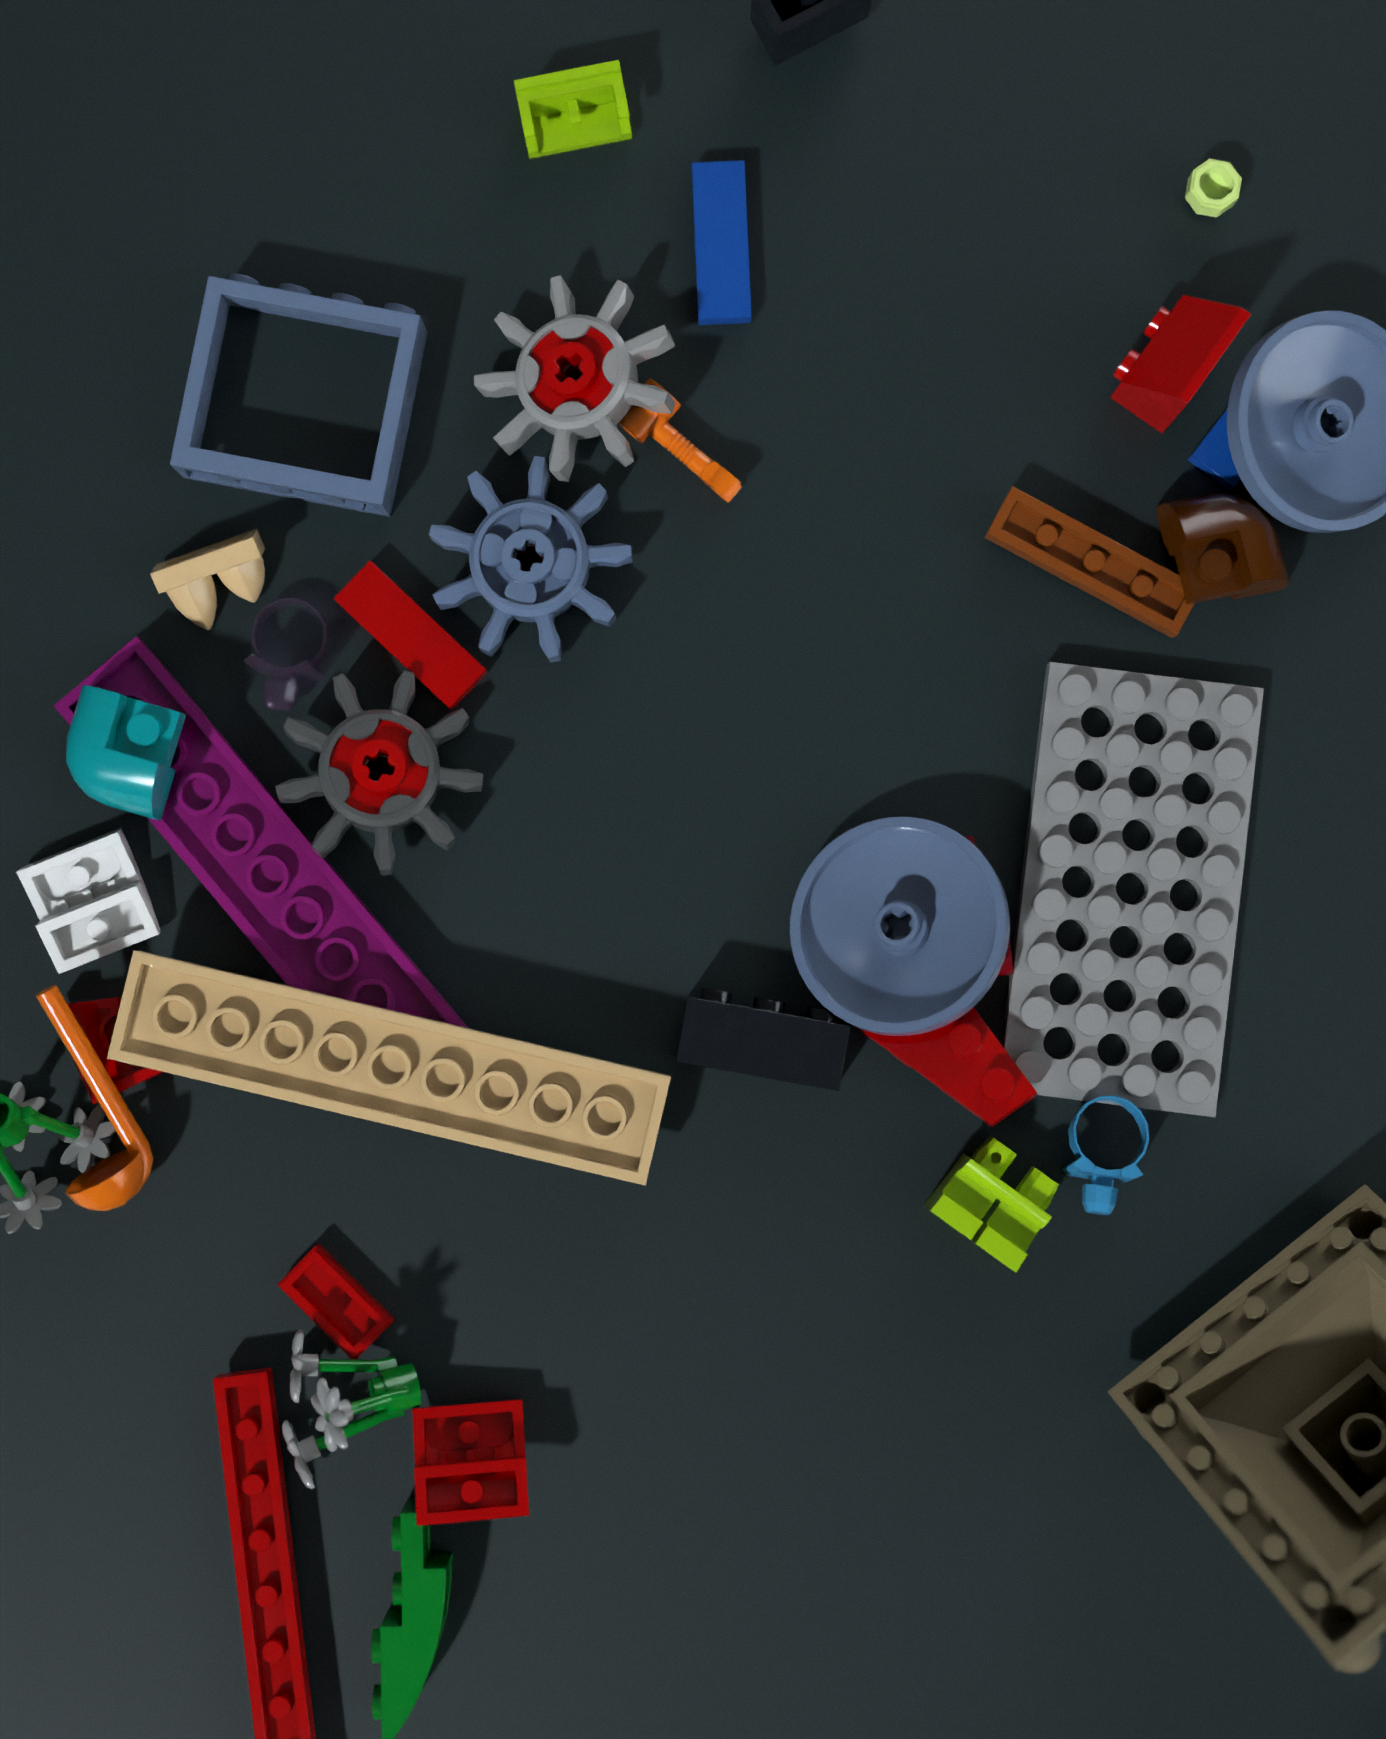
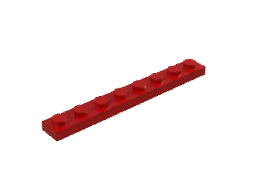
M272 1367L218 1374L213 1378L255 1739H316Z

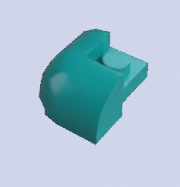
M82 685L67 735L66 763L73 780L88 797L106 806L161 821L176 769L171 768V764L186 715L175 710L129 698L116 692Z

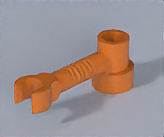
M648 378L644 383L647 385L657 386L668 392L660 384H658L651 378ZM670 393L669 395L675 402L672 414L652 412L635 405L628 410L619 422V425L641 444L651 436L660 445L667 448L672 455L679 458V461H683L684 465H687L692 472L728 503L742 488L741 482L701 450H698L697 447H694L693 443L691 444L686 437H683L681 433L679 434L668 423L681 407L680 403Z

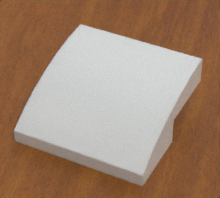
M121 828L23 866L16 872L40 920L35 927L58 974L159 935L161 932L150 896Z

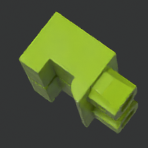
M990 1136L976 1149L971 1158L963 1153L924 1205L940 1219L1016 1273L1027 1257L1026 1250L1039 1230L1045 1227L1052 1218L1045 1210L1050 1205L1059 1184L1037 1168L1031 1166L1016 1189L1011 1188L1000 1178L1017 1154Z

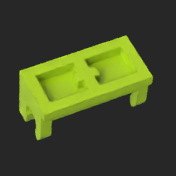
M619 60L514 80L529 159L632 139L630 115Z

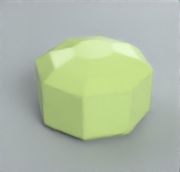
M1208 159L1195 168L1188 177L1185 199L1196 214L1217 218L1231 208L1238 200L1242 178L1230 162Z

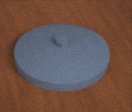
M1319 311L1289 320L1265 334L1248 352L1236 373L1227 408V436L1232 460L1242 483L1252 498L1267 513L1280 522L1306 532L1333 533L1365 526L1386 514V330L1365 317L1343 311Z
M915 817L876 819L856 826L834 839L816 856L803 875L795 893L790 916V940L794 960L803 981L814 997L830 1012L849 1024L865 1031L889 1036H909L930 1032L950 1024L971 1010L984 997L997 978L1006 956L1010 935V916L1004 889L993 867L980 850L968 839L951 828L934 821Z

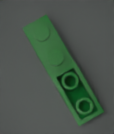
M408 1498L400 1512V1516L393 1517L391 1528L392 1550L401 1551V1572H395L393 1576L392 1600L394 1607L402 1608L388 1609L380 1628H374L372 1632V1663H381V1684L374 1685L372 1715L374 1720H382V1739H394L408 1719L424 1687L441 1641L450 1599L453 1552H431V1525L417 1526L415 1498Z

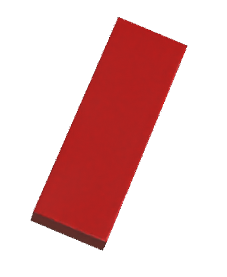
M369 561L333 598L410 672L414 673L415 677L451 711L488 673L472 655L372 561Z

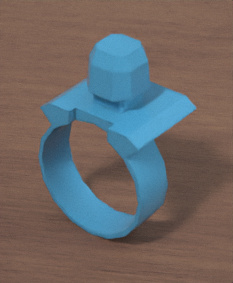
M1100 1096L1082 1105L1073 1115L1068 1129L1069 1146L1076 1160L1070 1162L1061 1170L1068 1176L1088 1179V1184L1082 1185V1204L1085 1212L1109 1215L1116 1206L1118 1188L1113 1187V1184H1124L1144 1175L1136 1164L1145 1155L1150 1138L1148 1123L1141 1110L1133 1103L1118 1096ZM1112 1101L1123 1105L1122 1107L1133 1115L1139 1126L1141 1139L1136 1157L1126 1167L1106 1170L1095 1166L1094 1163L1084 1156L1077 1143L1076 1126L1079 1116L1087 1106L1095 1102Z

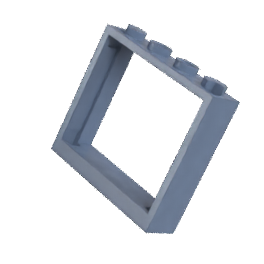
M229 273L227 279L208 276L170 465L183 478L391 517L428 334L421 316L416 315L414 309L398 303H386L384 308L363 305L364 302L361 299L344 293H333L331 298L311 295V291L307 288L291 283H281L279 289L261 286L254 278L237 273ZM230 306L399 338L371 481L201 449Z

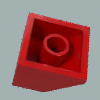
M1182 295L1172 311L1162 305L1143 332V334L1151 338L1143 352L1139 354L1131 349L1112 375L1121 383L1110 398L1160 433H1163L1190 402L1251 313L1242 307Z

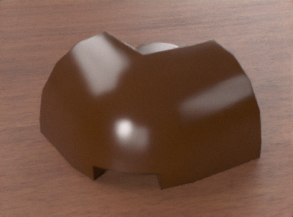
M1213 493L1163 503L1155 508L1167 559H1176L1187 605L1231 596V600L1280 591L1289 584L1277 532L1266 511L1245 496L1240 494Z

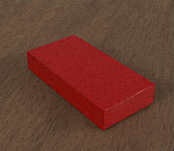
M319 1243L277 1284L351 1359H357L395 1320Z

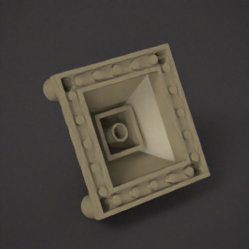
M1364 1184L1107 1391L1141 1436L1155 1449L1315 1643L1325 1659L1337 1672L1341 1670L1347 1673H1360L1374 1665L1382 1649L1381 1633L1386 1630V1203Z

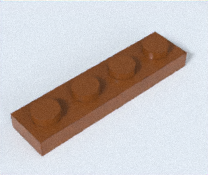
M1013 486L984 538L1172 639L1180 632L1195 604L1187 605L1180 575Z

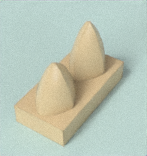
M256 528L158 563L150 575L158 594L167 592L174 606L188 620L205 630H209L215 619L217 608L216 589L212 575L217 573L222 583L237 596L250 602H256L262 592L265 579V567L262 558L265 546Z

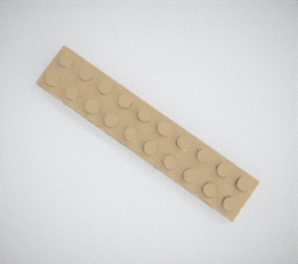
M133 951L107 1059L645 1186L671 1079L670 1075L143 951Z

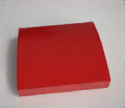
M522 1399L416 1407L412 1409L417 1526L529 1516Z

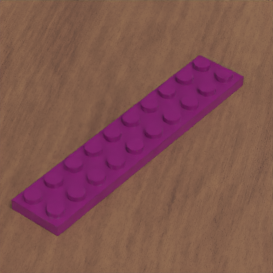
M136 636L54 705L66 722L71 725L82 685H88L175 710L186 715L171 764V768L176 769L161 821L148 818V820L288 986L469 1028L326 857L322 859L314 853L311 847L313 842L142 639Z

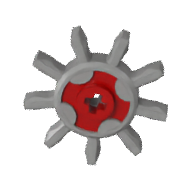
M561 275L550 278V298L555 312L554 320L544 324L534 333L527 329L519 319L504 312H500L494 319L506 338L511 343L522 348L516 370L474 375V386L484 397L499 398L518 395L524 406L522 411L493 437L509 456L523 446L541 428L554 435L549 456V471L558 481L569 482L574 466L578 440L601 435L608 452L623 466L627 467L634 462L630 444L616 425L626 415L631 405L643 407L657 413H673L675 402L668 392L657 386L638 383L636 365L675 347L674 341L665 325L650 329L632 339L623 341L617 330L628 313L635 297L626 283L620 280L615 282L596 317L576 314L575 297ZM578 374L580 378L575 381L573 377Z

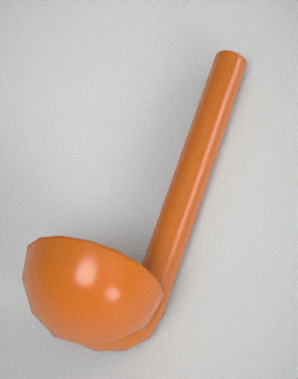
M53 985L39 992L36 997L127 1149L92 1166L88 1172L79 1175L69 1184L65 1193L76 1205L90 1211L112 1210L124 1206L140 1192L150 1176L153 1154L146 1136L58 987Z

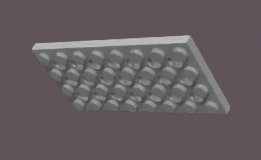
M1049 662L1046 665L1012 950L1013 975L1009 976L1001 1044L1036 1090L1037 1095L1088 1102L1100 1096H1118L1129 1100L1137 1108L1216 1118L1264 688ZM1096 708L1106 714L1109 720V728L1103 737L1089 736L1083 730L1081 717L1086 709ZM1151 715L1160 722L1162 735L1156 744H1146L1137 737L1135 723L1139 716ZM1196 721L1207 723L1215 733L1214 744L1208 751L1196 749L1189 741V728ZM1080 762H1094L1102 770L1103 780L1097 790H1085L1076 782L1075 770ZM1135 768H1146L1155 777L1156 787L1149 797H1139L1129 787V775ZM1189 774L1200 775L1208 783L1209 794L1202 804L1191 803L1183 794L1182 784ZM1076 814H1086L1096 824V836L1089 844H1080L1070 836L1069 823ZM1131 820H1137L1145 824L1150 833L1149 843L1141 851L1130 849L1123 841V828ZM1184 827L1196 829L1203 839L1202 850L1194 858L1181 854L1176 845V837ZM1070 867H1080L1090 877V888L1080 898L1070 896L1063 888V875ZM1126 873L1139 877L1144 887L1141 899L1132 905L1124 903L1116 892V884L1119 878ZM1179 880L1190 882L1197 892L1196 903L1188 911L1177 909L1170 900V890ZM1065 920L1076 921L1084 931V941L1074 951L1063 949L1056 939L1057 928ZM1121 926L1130 928L1135 933L1138 941L1135 952L1127 958L1117 956L1110 947L1112 933ZM1174 933L1185 936L1191 946L1189 958L1179 965L1171 963L1164 954L1165 941ZM1061 973L1071 975L1078 984L1076 998L1066 1005H1061L1054 1001L1050 994L1052 980ZM1114 980L1125 982L1131 990L1129 1005L1124 1010L1118 1012L1111 1010L1104 1001V990ZM1172 986L1183 994L1185 1006L1178 1016L1167 1018L1158 1008V997L1164 989ZM1055 1027L1066 1029L1072 1039L1070 1051L1061 1058L1049 1056L1043 1045L1046 1033ZM1108 1034L1118 1035L1125 1044L1123 1058L1114 1065H1107L1102 1062L1097 1052L1100 1040ZM1168 1040L1176 1046L1179 1059L1173 1069L1161 1072L1153 1065L1151 1054L1153 1048L1159 1042ZM1098 1101V1102H1096V1103L1120 1105V1104L1115 1103V1102H1112V1101Z

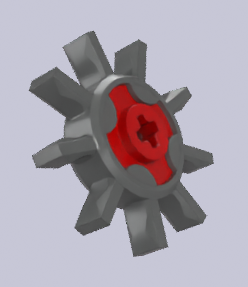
M406 670L402 672L394 685L393 699L388 710L376 709L364 711L361 708L355 687L342 673L333 677L336 701L344 711L346 719L337 725L330 734L317 730L307 722L287 718L283 726L285 734L297 745L310 748L320 754L319 773L305 778L290 779L276 785L275 788L280 803H299L309 798L325 796L334 811L331 819L317 832L311 846L315 854L322 859L337 848L346 831L354 826L364 831L374 832V859L380 874L392 875L396 860L392 838L394 831L405 828L415 822L425 830L432 842L448 851L455 845V836L449 825L439 818L430 809V806L437 795L438 789H450L463 793L482 791V773L470 769L444 768L439 765L437 748L444 742L459 736L469 725V716L463 708L446 714L437 723L424 729L415 720L407 716L416 696L414 673ZM381 762H387L391 776L382 774L378 781L372 780L369 767L378 768Z

